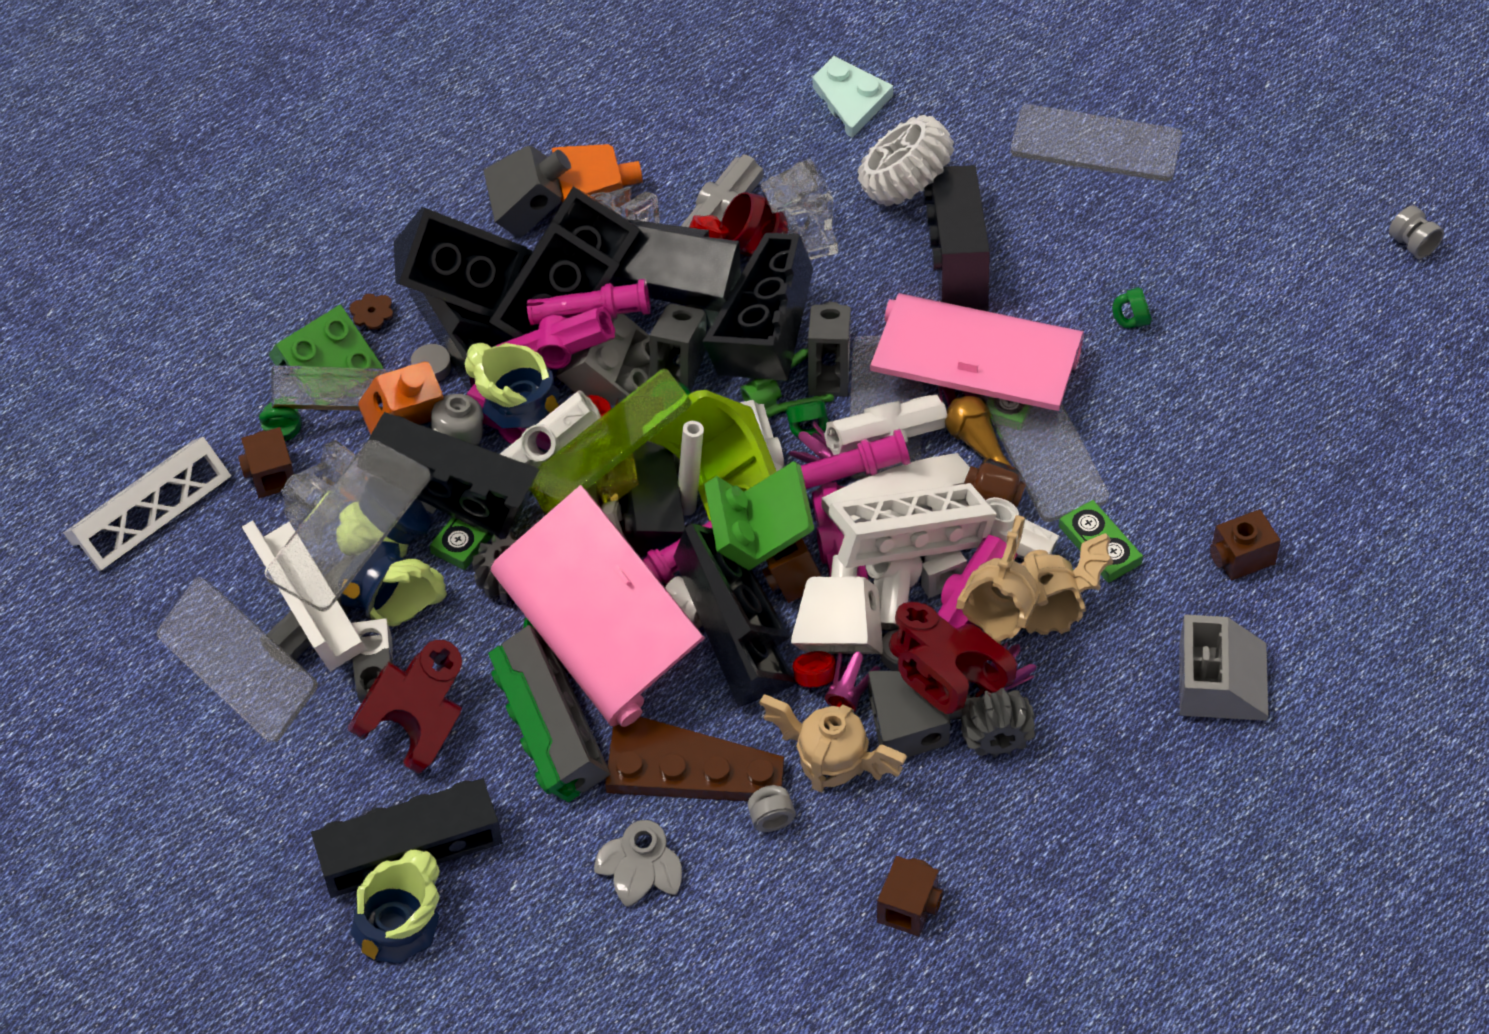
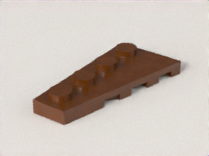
M639 717L635 722L626 727H622L620 724L613 726L608 769L611 775L606 777V793L748 801L755 791L765 786L777 785L783 787L784 756Z

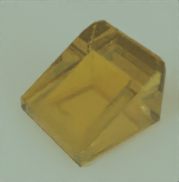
M633 448L593 458L597 492L603 503L617 501L639 485Z

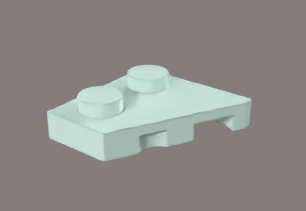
M835 56L813 76V89L821 99L827 102V108L833 116H839L845 124L846 134L852 138L893 97V85Z

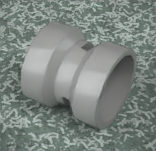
M1412 205L1402 210L1395 217L1389 227V235L1399 243H1406L1408 251L1415 258L1422 259L1431 254L1441 243L1444 237V229L1433 221L1428 222L1425 213L1417 206Z

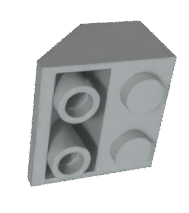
M618 314L617 319H611L615 327L614 339L571 354L569 364L559 368L555 376L575 393L581 390L586 396L597 395L603 397L613 406H615L617 398L646 399L650 391V335L624 314Z
M1184 615L1179 641L1180 716L1267 721L1266 643L1229 617Z

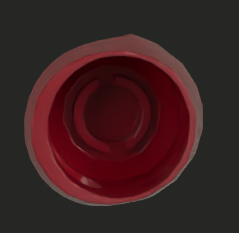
M748 192L740 193L733 198L725 210L721 221L729 230L726 240L739 241L740 254L752 257L765 233H788V221L784 212L762 195Z

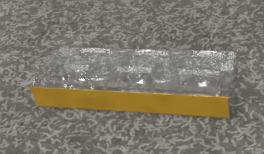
M273 365L271 369L272 408L287 407L292 409L360 411L358 402L374 378L391 372L393 369ZM383 403L379 404L381 410L383 409Z

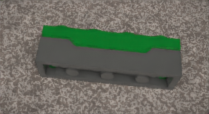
M528 625L503 642L501 646L491 650L488 655L494 666V670L491 671L492 677L498 687L506 694L509 701L506 704V710L522 731L521 745L537 766L538 771L535 773V777L544 792L549 795L553 793L569 803L578 797L580 793H584L611 775L560 660L536 629Z

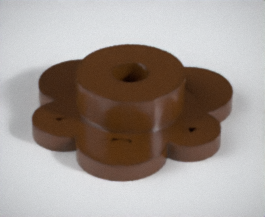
M368 293L362 297V300L352 302L349 307L351 315L354 316V324L357 326L366 325L367 328L372 330L381 328L384 320H389L393 317L392 301L386 295L376 297L374 294Z

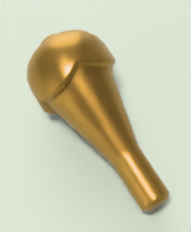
M974 396L954 399L947 409V418L945 419V425L949 433L957 440L965 442L984 459L991 458L1011 466L1003 455L990 422L991 413L987 405L980 398Z

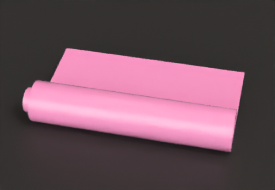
M899 293L896 300L890 299L888 301L885 312V322L887 323L871 362L870 371L1059 411L1071 371L1076 370L1079 362L1084 331Z
M582 485L576 488L505 550L491 566L490 571L610 726L620 724L622 727H626L635 722L643 712L641 707L644 703V698L641 693L705 639Z

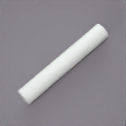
M697 421L686 422L682 432L678 486L683 515L686 516L693 514L696 511L704 434L703 425Z

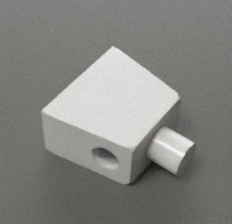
M834 555L831 577H810L806 582L791 643L805 653L824 651L829 654H838L839 652L842 654H854L856 652L861 654H882L883 641L878 588L866 578L857 577L858 567L845 568L837 558L838 555Z

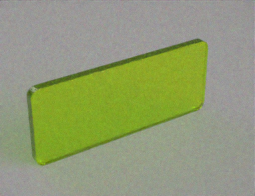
M667 369L658 371L538 467L539 472L531 492L546 514L580 485L587 490L691 406V399Z

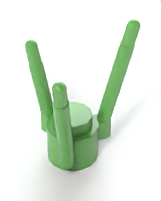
M801 349L794 354L791 369L808 357V349ZM755 379L740 387L744 401L754 400L758 404H764L768 418L780 412H785L787 407L816 400H823L825 403L834 400L832 394H826L777 404L776 400L781 398L782 394L777 382L770 379Z

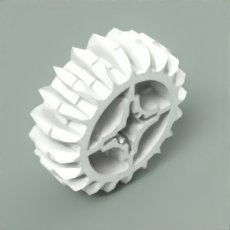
M921 115L917 118L912 117L906 123H899L892 131L888 130V133L883 138L878 139V143L874 147L869 148V154L863 157L862 165L859 166L857 171L859 174L857 179L861 183L862 189L878 205L884 204L887 207L894 203L896 205L901 204L904 199H912L917 192H923L929 183H934L933 179L937 175L943 173V167L950 162V156L954 152V141L944 125L933 116Z

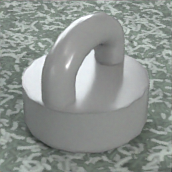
M765 786L755 791L748 800L749 814L754 828L758 831L773 832L789 825L796 816L789 793L782 786Z

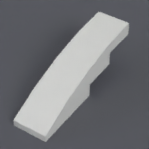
M958 453L925 458L911 462L908 465L890 468L822 497L821 508L842 534L845 535L828 514L831 503L943 487L946 482L953 485L964 484L970 467ZM926 505L919 506L929 511L932 510V507ZM855 515L850 516L855 523L869 521Z

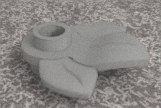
M639 820L632 823L625 830L623 837L607 842L596 856L594 872L599 875L614 876L615 891L625 907H631L641 900L653 885L667 894L677 895L682 881V866L679 857L666 847L667 839L663 829L657 823L650 820ZM646 834L652 837V842L647 848L636 846V840L639 836Z

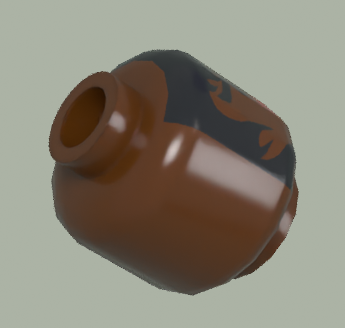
M991 458L984 459L979 468L970 466L964 484L971 483L985 500L993 497L1002 498L1014 504L1016 508L1026 486V482L1020 481L1021 473L1017 468Z

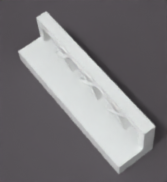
M204 437L197 438L63 533L72 546L80 545L97 570L101 571L230 478L231 474ZM204 456L217 476L206 484L190 481L193 463ZM184 471L183 480L174 478ZM166 483L182 485L180 502L174 507L158 504L160 487ZM189 487L199 488L188 496ZM152 494L151 503L141 502L147 496ZM134 506L150 509L148 524L141 531L125 528L127 511ZM157 510L166 511L156 519ZM119 517L118 527L108 525ZM100 530L117 532L114 550L102 558L89 538ZM124 534L134 535L123 543Z
M971 483L831 503L828 514L845 534L837 557L845 568L978 548L983 538H987L990 534L997 515ZM965 499L970 506H964L953 501ZM926 505L939 511L932 512L919 506ZM891 510L905 516L897 517L883 511ZM855 515L869 521L855 523L850 516Z
M253 520L242 526L288 606L329 671L331 672L367 649L290 522H287L266 536L262 535Z

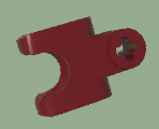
M919 602L903 603L897 608L895 621L899 626V631L892 634L889 649L894 656L899 658L898 667L903 680L939 711L945 714H952L964 708L969 689L968 681L977 683L992 692H997L1000 688L1005 689L1014 683L1017 671L1015 658L1007 649L974 624H965L955 628L939 616L933 608ZM987 660L993 662L998 670L987 663Z
M446 640L431 641L413 658L406 671L391 662H387L349 723L348 731L360 739H365L369 732L374 730L382 721H393L400 724L406 730L410 739L409 750L403 760L404 766L418 775L433 762L462 710L461 706L445 697L462 666V657L458 648ZM434 662L438 665L436 670L433 668Z

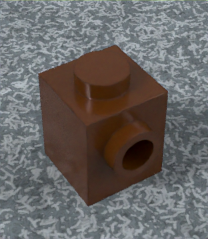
M281 427L259 431L253 435L241 438L245 454L239 455L238 459L244 479L253 478L258 498L298 488Z
M1261 509L1216 525L1213 542L1210 545V554L1215 565L1218 568L1223 567L1230 580L1233 581L1275 565L1281 540Z
M803 538L767 559L768 567L762 569L772 591L781 589L788 603L803 596L806 582L810 577H822Z
M896 856L877 900V923L920 937L928 914L936 915L942 902L944 890L938 888L939 870L932 868L927 862L920 859L911 858L908 860Z

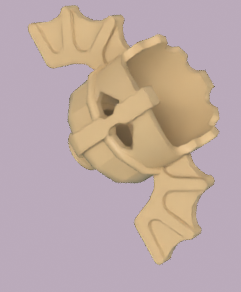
M1019 515L1015 516L1012 531L1007 533V545L1003 557L993 558L981 564L977 570L971 573L965 588L957 599L956 605L957 609H962L963 614L969 621L982 628L986 634L999 644L1006 638H1013L1021 628L1026 627L1040 595V589L1036 586V580L1028 569L1014 561L1022 539L1025 517Z
M1106 533L1081 544L1080 560L1074 570L1070 561L1060 555L1048 554L1045 550H1035L1024 557V562L1021 565L1028 569L1036 580V586L1040 589L1038 603L1025 627L1028 633L1032 634L1036 631L1040 635H1048L1051 631H1058L1060 634L1070 631L1073 622H1079L1082 619L1086 608L1081 592L1087 589L1100 590L1099 579L1101 573L1108 565L1113 564V560L1108 552L1111 539Z
M765 694L759 701V704L766 711L764 719L773 722L779 727L783 734L782 739L797 741L796 747L800 755L801 766L805 775L812 781V789L822 793L824 787H836L845 784L857 774L860 776L864 770L871 773L876 780H880L885 773H891L898 777L903 769L900 765H903L907 758V755L885 745H879L876 750L867 752L869 741L861 719L854 714V709L845 705L840 707L829 706L815 710L801 723L787 703Z

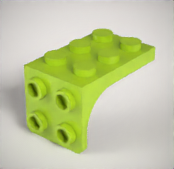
M699 390L689 394L684 402L669 413L659 416L655 423L645 430V435L648 441L667 448L680 459L684 424L689 421H697L703 425L704 434L698 491L709 521H711L705 483L718 476L732 486H738L745 492L777 471L752 407L708 390Z

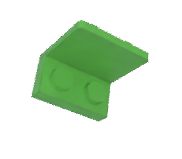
M341 304L275 344L269 353V357L277 368L284 363L288 365L314 405L329 406L383 370L382 364Z
M794 461L745 492L738 486H732L718 476L704 484L716 550L747 570H751L814 530L801 465Z

